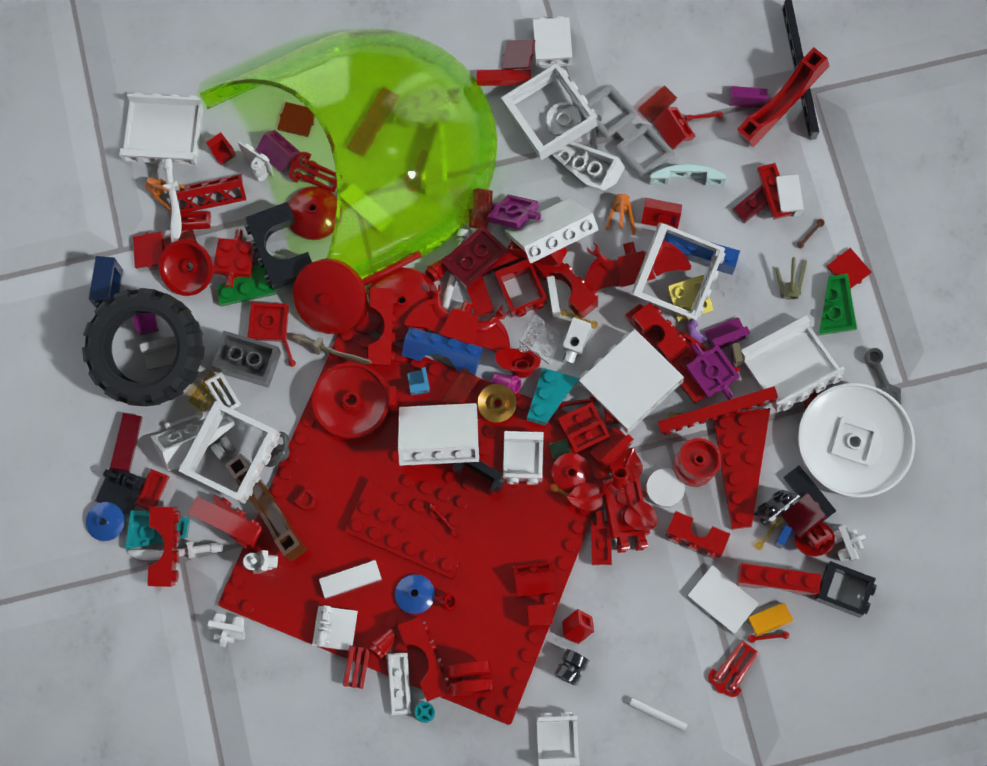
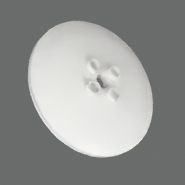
M847 383L825 390L809 404L799 424L798 447L805 467L823 487L845 497L868 498L890 490L906 475L914 458L915 434L912 423L904 408L892 396L874 386ZM850 438H857L859 446H851Z

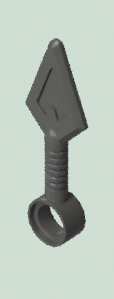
M878 348L869 349L864 357L865 362L869 366H874L882 385L881 390L888 393L901 405V388L888 382L881 365L884 357L882 351ZM871 352L878 354L879 360L877 362H872L869 359Z

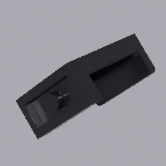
M480 460L479 462L453 464L452 470L459 476L465 466L493 482L489 489V494L494 495L495 492L499 493L504 485L503 474Z

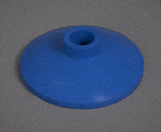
M101 502L94 505L86 517V527L89 534L99 541L115 539L121 534L125 524L122 510L110 502ZM102 518H105L106 523L104 525H101L100 520Z
M421 575L406 576L398 583L395 591L398 606L409 614L425 612L431 607L435 597L432 583ZM413 590L418 591V595L416 597L411 596V592Z

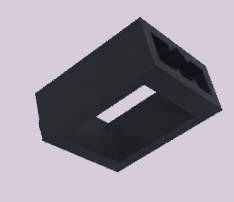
M830 561L826 564L820 582V592L814 601L860 618L869 611L871 603H868L870 595L873 596L877 585L874 583L876 578ZM835 571L867 583L859 608L827 596Z

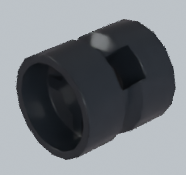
M566 649L562 657L563 663L558 665L554 675L577 686L582 677L580 672L585 671L590 660L573 650ZM569 666L574 668L572 672L568 670Z

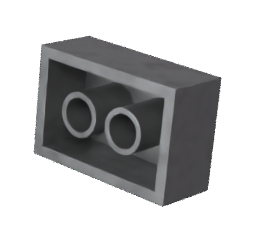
M223 331L211 367L217 373L222 372L224 375L269 388L281 351L278 346Z

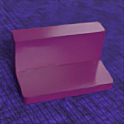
M731 86L729 106L762 108L769 102L768 89Z
M276 130L264 133L256 148V151L267 156L269 163L281 173L285 171L289 162L295 160L300 153L297 148Z
M143 313L133 316L135 330L140 335L159 331L156 314Z
M737 317L705 330L704 334L711 349L717 345L722 349L748 338L750 331L747 326L743 327L740 319Z

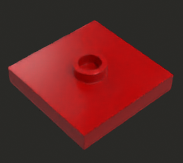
M251 302L248 338L258 341L286 342L289 304Z

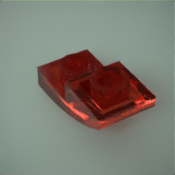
M473 189V208L469 209V228L478 229L483 225L487 229L489 223L487 216L491 213L492 190Z

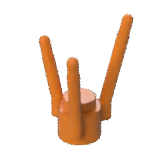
M153 177L149 178L145 184L146 190L151 192V197L159 201L172 213V208L159 197L164 191H168L163 186L167 184L166 181ZM179 184V188L183 189L184 185Z
M615 195V201L611 202L606 229L610 227L615 209L620 213L619 227L623 228L624 212L628 210L632 235L636 234L632 203L629 202V195Z

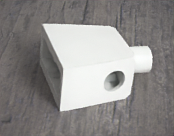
M573 317L563 344V350H566L563 361L573 364L576 355H582L592 329L591 323ZM572 341L579 342L577 346L571 345Z

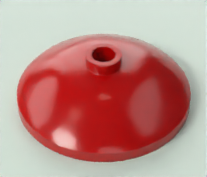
M308 187L302 189L288 203L296 223L290 226V228L301 238L307 240L326 238L338 228L341 222V204L338 198L325 188ZM311 207H316L314 211L309 210Z
M182 239L172 242L163 250L159 259V273L162 281L171 291L182 296H193L205 290L210 284L213 277V262L209 253L202 245L192 240ZM189 263L193 264V269L189 267Z

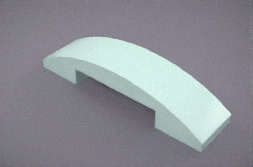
M674 165L651 174L650 185H668L670 178L705 179L706 186H724L726 175L715 169L700 165Z

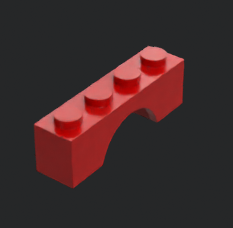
M537 262L532 263L536 274L543 281L547 280V277L554 276L555 279L561 280L569 286L571 296L568 301V307L580 320L598 307L597 293L586 287L585 281L573 273V269L569 264L562 262L560 266H550Z
M371 287L369 289L368 309L376 312L381 318L383 332L376 342L367 346V359L372 361L371 364H366L367 366L389 367L391 362H394L395 351H391L392 343H395V332H392V324H396V313H393V305L397 303V294H394L393 288Z
M178 506L150 507L149 527L154 528L161 534L164 540V552L155 564L148 566L147 586L172 587L179 580L176 562H179L180 556L179 550H177V543L180 541V531H177V523H180L181 513L178 511Z
M741 563L738 566L736 585L755 589H779L797 595L816 597L820 592L821 574Z
M420 617L397 625L404 645L420 649L427 657L428 671L426 676L420 681L426 701L430 702L449 694V686L451 684L448 676L444 677L441 670L444 669L441 658L436 659L434 654L437 648L433 638L429 640L426 632L429 631L426 620L422 621Z

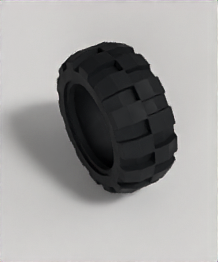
M127 289L114 294V297L109 301H103L94 311L95 315L91 322H87L83 336H86L85 347H82L83 362H86L89 368L88 375L95 385L105 391V395L115 401L128 405L147 407L161 405V403L169 400L172 401L183 394V391L190 384H193L199 374L198 369L201 360L203 361L205 346L202 343L203 333L199 322L196 321L191 313L192 311L182 301L155 289ZM152 313L163 318L171 327L176 340V354L170 368L162 376L150 382L139 383L127 378L118 369L112 354V343L116 331L127 319L138 314Z

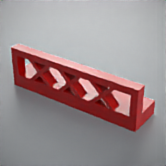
M242 174L184 185L183 189L179 188L180 190L176 191L177 199L187 202L184 208H180V213L247 200ZM240 187L242 196L233 197L229 192L231 189ZM214 192L224 195L219 201H215L210 197ZM200 195L205 198L204 203L200 205L192 202L195 196Z

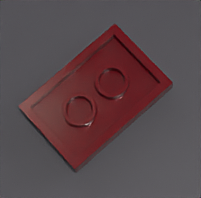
M482 225L441 261V264L468 289L507 255L508 249Z

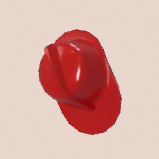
M504 348L496 352L495 355L496 363L503 369L509 370L513 375L518 376V378H527L533 375L534 370L541 363L540 356L530 350Z

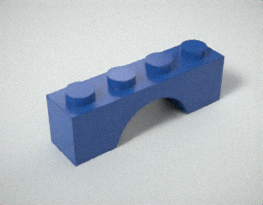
M667 233L664 241L678 247L687 258L697 259L707 264L710 263L714 253L712 250ZM716 244L725 248L724 261L722 264L719 263L717 271L733 275L740 250Z
M410 327L404 340L402 356L420 361L426 355L440 354L453 362L457 372L475 376L480 365L483 348Z

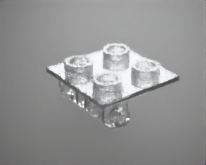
M534 313L519 340V350L523 353L530 350L547 364H550L564 336Z

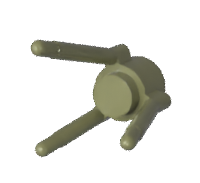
M792 257L791 282H786L785 286L783 285L779 268H775L780 295H784V299L795 300L801 295V286L807 264L806 259L803 261L798 285L795 282V257Z

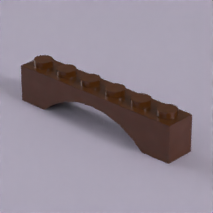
M241 453L225 464L239 486L251 466L249 459ZM260 479L259 482L255 483L252 489L253 494L249 496V499L264 520L274 542L284 557L293 561L308 549L262 479Z

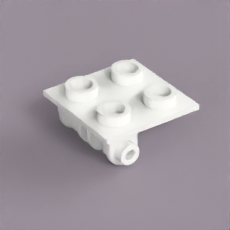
M240 141L238 142L243 157L251 162V168L256 180L263 181L269 174L274 176L267 156L262 153L259 155L247 143L244 145Z
M325 605L318 606L312 646L349 650V645L353 646L358 611L331 608V606Z

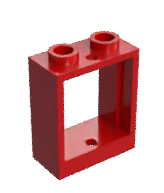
M529 259L495 272V280L511 317H522L528 311L533 309L534 311L540 310L547 304V297ZM528 273L539 299L514 308L503 282Z

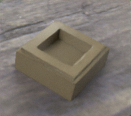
M734 343L731 347L733 364L737 367L742 366L743 359L740 343Z

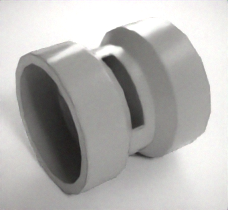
M223 436L218 444H213L210 447L221 462L226 459L227 455L237 451L226 436Z

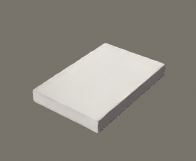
M713 565L687 596L733 635L759 604Z

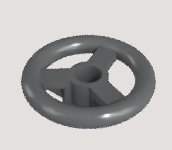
M279 432L281 433L280 437L283 438V444H278L277 447L273 448L271 459L265 465L266 467H273L280 461H285L289 456V437L285 432Z

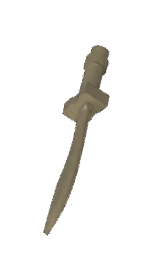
M293 334L292 341L314 348V353L320 355L324 350L355 363H372L371 360L342 353L324 346L323 338L318 337L315 341L301 334Z

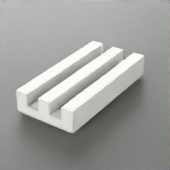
M222 372L205 381L206 386L217 402L223 404L212 387L211 382H214L229 408L234 410L241 406ZM218 378L221 379L227 391L234 400V405L231 404L222 387L220 386L219 382L217 381Z

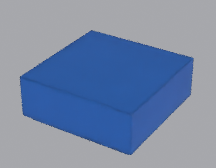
M785 525L774 546L782 548L792 528Z

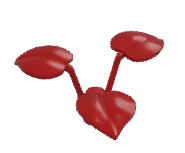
M634 448L624 451L610 464L612 479L608 480L601 493H599V488L596 485L582 483L567 495V500L575 508L591 512L602 506L603 501L601 497L604 496L610 485L617 489L624 488L628 505L631 508L626 510L624 514L626 524L636 530L654 529L657 526V515L651 505L639 501L633 506L631 502L627 479L634 480L643 472L642 462Z

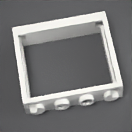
M557 63L501 97L503 106L541 161L598 126L596 120L598 116L595 110L587 106L588 101L585 96L577 92L578 87L575 82H570L567 71L563 68L561 69ZM558 79L586 120L543 146L515 104Z
M658 223L631 295L697 320L704 311L703 303L705 299H708L711 294V283L717 279L719 273L717 268L719 263L722 264L724 261L725 248L666 224ZM666 232L714 251L691 311L642 293Z
M215 401L179 472L245 504L249 496L253 494L252 489L255 483L261 479L262 470L269 463L273 448L279 444L278 440L281 433ZM225 413L267 433L237 493L195 473Z

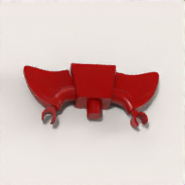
M634 241L623 244L625 255L615 260L608 259L604 254H601L600 248L596 243H593L596 246L593 252L587 247V251L591 255L596 256L585 277L586 287L589 290L592 289L597 292L606 287L619 286V283L621 288L635 284L647 252L644 250L636 252ZM662 241L647 281L656 279V276L668 271H688L691 269V264L678 247L669 242Z
M439 284L438 291L432 290V285L430 286L429 294L433 299L427 300L415 307L404 322L405 327L427 329L435 334H439V336L474 344L495 353L500 349L510 348L507 330L500 321V319H505L509 313V310L507 313L501 312L504 305H501L496 311V316H492L488 321H478V316L471 314L473 304L469 302H463L460 310L453 308L450 312L443 307L439 298L441 295V285Z

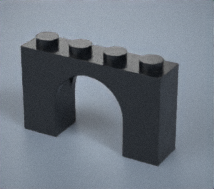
M288 202L245 217L247 224H244L247 235L251 234L253 237V241L250 242L254 252H259L260 257L257 259L261 269L265 267L267 272L264 275L267 285H272L273 290L294 283L301 270L312 263L309 253L306 252L282 260L274 258L266 250L267 241L273 233L296 224Z

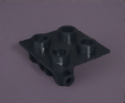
M110 468L109 470L105 469L103 473L105 479L95 502L113 503L122 512L130 514L131 510L134 509L146 478L130 472L117 471Z
M779 490L772 495V499L759 505L754 515L761 517L760 522L764 526L766 524L769 525L776 517L780 516L779 513L783 514L784 511L793 506L792 503L800 495L786 490Z

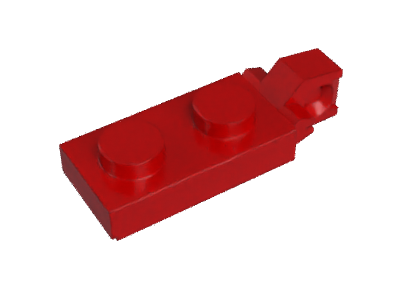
M596 511V521H591L590 526L592 566L612 565L608 521H604V511Z

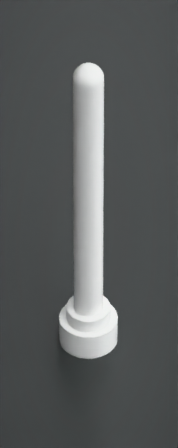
M458 229L456 236L459 242L458 246L473 233L466 229ZM451 273L442 301L443 307L447 310L456 282V278Z

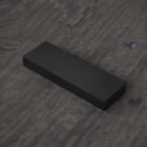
M800 465L783 477L793 491L800 495V499L808 493L815 502L820 504V509L827 516L821 523L836 512V509Z

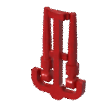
M300 152L296 159L291 161L289 178L293 182L298 183L299 179H302L306 183L309 182L335 193L343 177L342 175L317 164L313 160L309 161L312 155L308 152ZM300 169V170H303V171H305V172H307V173L312 174V176H311V178H310V176H308V175H306V174L303 175L301 172L296 171L295 174H294V175H295V177H294V176H293V173H294L295 170ZM320 170L322 172L337 177V179L335 180L333 178H330L326 175L319 173L318 171ZM315 177H319L334 185L331 188L315 180Z
M741 640L725 663L720 666L719 672L712 668L708 675L709 682L715 686L716 691L720 694L724 693L729 697L738 696L742 689L737 687V685H740L743 680L742 678L759 652ZM744 646L746 650L733 666L731 664L741 647ZM750 651L753 655L740 671L737 668ZM728 667L731 669L722 683H717L713 680V675L719 681L722 679L723 674L728 671ZM736 672L738 675L734 677V682L728 686L730 691L736 690V692L731 693L726 689V684Z

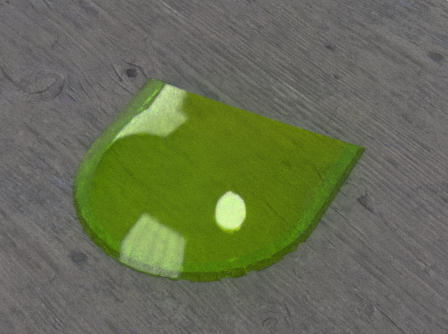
M356 29L331 34L200 93L207 109H210L264 84L277 87L292 94L309 108L324 129L331 147L336 169L337 210L335 227L327 258L345 262L359 274L361 279L418 250L422 256H425L444 245V242L455 236L458 229H461L476 214L484 201L493 179L497 159V132L491 106L484 91L480 86H477V80L469 70L453 55L436 44L409 33L388 29Z

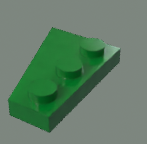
M259 263L254 265L251 278H235L233 288H230V285L227 288L225 286L226 282L217 286L220 306L276 295V290H273L272 285H267L264 275L267 274L265 267L261 269Z
M848 274L829 276L818 336L857 330Z

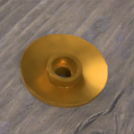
M492 384L484 388L480 393L478 408L485 419L491 422H503L513 415L516 409V397L507 386ZM497 399L501 401L499 407H496L494 404Z

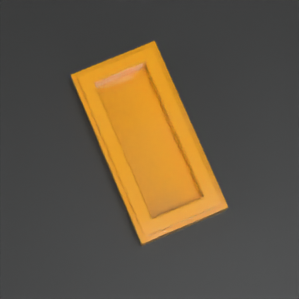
M784 602L748 617V621L756 637L792 623L793 618Z

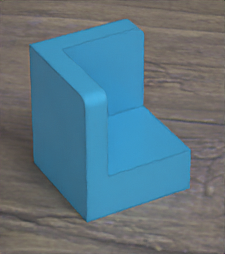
M426 367L420 371L407 374L411 396L430 392Z

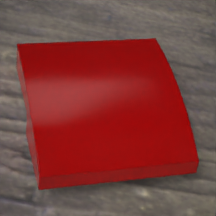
M593 402L557 418L575 453L610 437Z

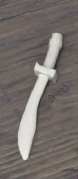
M165 159L164 170L167 184L163 186L168 189V191L164 192L165 194L169 192L172 206L170 224L172 243L179 240L182 230L180 209L176 191L180 189L178 182H174L172 160Z
M186 542L187 548L177 549L180 556L189 555L190 559H196L197 553L222 552L223 545L212 543L195 546L193 542ZM153 549L129 550L128 554L139 560L155 561L162 557L164 551Z

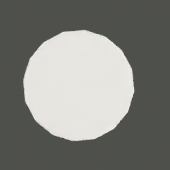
M568 102L554 104L546 114V127L554 136H560L582 122V115L579 109Z
M668 468L653 472L646 484V493L650 501L663 508L678 504L685 492V484L676 477L674 470Z

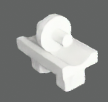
M845 525L839 526V530L834 532V544L844 541L847 547L837 551L840 561H855L860 558L854 544L856 543L858 550L863 549L861 541L865 540L866 536H859L857 530L851 531L852 539Z
M265 550L249 553L243 558V565L247 570H253V574H260L277 568L278 556L268 555V551Z
M216 613L213 620L208 622L209 634L214 635V640L220 641V647H225L227 642L234 643L235 639L244 641L246 636L244 618L234 617L232 624H227L226 616Z

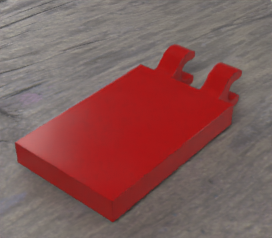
M639 477L634 480L627 479L632 505L634 506L639 501L644 502ZM603 480L600 483L602 491L607 485L608 480ZM610 485L603 499L611 539H617V552L624 553L630 549L627 539L629 537H635L636 551H643L644 548H648L646 536L650 534V529L636 530L626 524L624 514L626 510L631 508L628 505L625 489H617Z

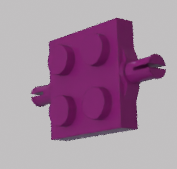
M508 194L499 203L490 201L486 203V208L493 210L487 216L490 223L519 229L528 219L537 221L541 219V213L535 212L540 207L536 200Z
M698 343L692 345L690 348L697 357L686 365L685 368L707 399L719 392H723L728 400L734 398L735 395L729 386L732 382L739 379L740 375L717 345L713 349L703 352Z

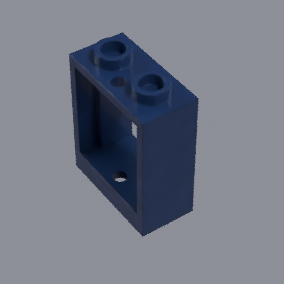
M95 257L89 300L96 309L103 301H109L114 297V294L120 292L123 269L115 257Z

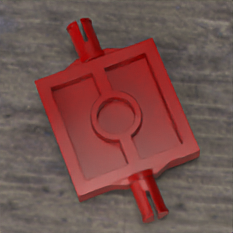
M239 229L235 230L234 239L218 238L213 274L227 277L225 285L227 288H229V285L230 288L234 287L235 278H251L255 252L250 241L242 240L243 230L241 229L240 231Z

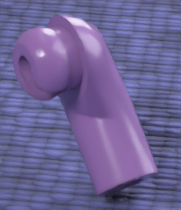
M690 319L685 324L689 336L704 345L707 338L695 329L698 326V322Z

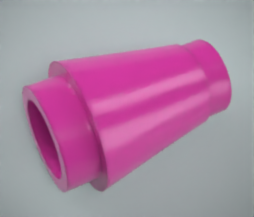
M495 373L492 378L493 384L505 385L515 394L519 392L522 385L521 379L515 375Z

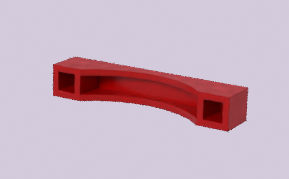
M813 47L800 61L796 70L781 90L761 109L748 116L736 129L740 138L754 148L830 67L828 58Z

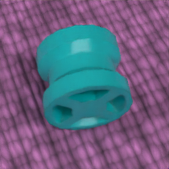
M421 702L415 708V716L420 722L429 723L435 717V709L430 703Z

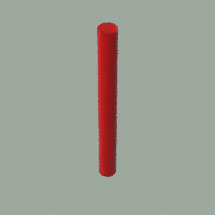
M418 250L363 278L362 281L366 286L421 258L422 255Z

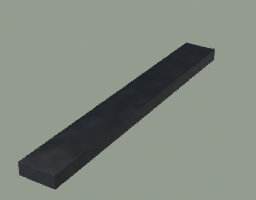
M785 0L782 12L794 70H796L804 56L792 0ZM809 88L800 99L808 137L810 140H814L820 131L811 89Z

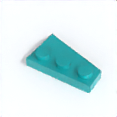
M542 368L527 421L545 426L562 401L566 399L569 392L578 383L579 378Z
M131 510L125 549L164 542L161 534L154 528L149 527L150 513ZM181 517L180 523H177L180 539L188 538L190 518Z

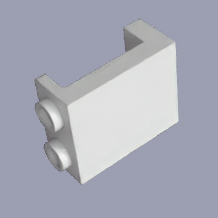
M558 16L549 19L544 17L533 19L534 40H536L535 66L550 67L556 63L559 66L572 65L569 17Z
M504 431V481H507L508 484H518L519 481H522L529 485H537L538 482H542L544 432Z
M563 712L558 717H553V713H541V717L536 718L538 766H580L577 716H573V712Z

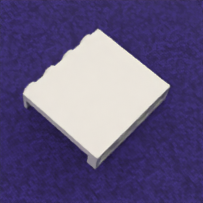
M139 92L127 94L130 102L124 148H120L119 154L123 162L165 164V159H171L173 165L197 166L204 106L201 98L194 95L180 97L175 94L162 96L157 93L144 95Z
M571 197L539 212L541 213L539 221L528 219L519 229L511 227L504 229L509 243L512 240L524 250L530 263L599 230L593 213Z
M807 315L741 350L743 363L761 390L775 386L778 399H776V402L771 403L776 412L786 411L797 401L802 402L810 394L823 391L827 385L838 383L844 375L845 368L838 367L811 329V321Z
M635 329L631 333L627 332L621 338L622 341L618 345L614 344L607 351L608 354L604 358L600 357L593 364L594 367L590 371L586 370L583 372L579 380L580 387H584L622 425V429L627 434L682 384L684 379Z
M477 403L399 407V465L479 462Z

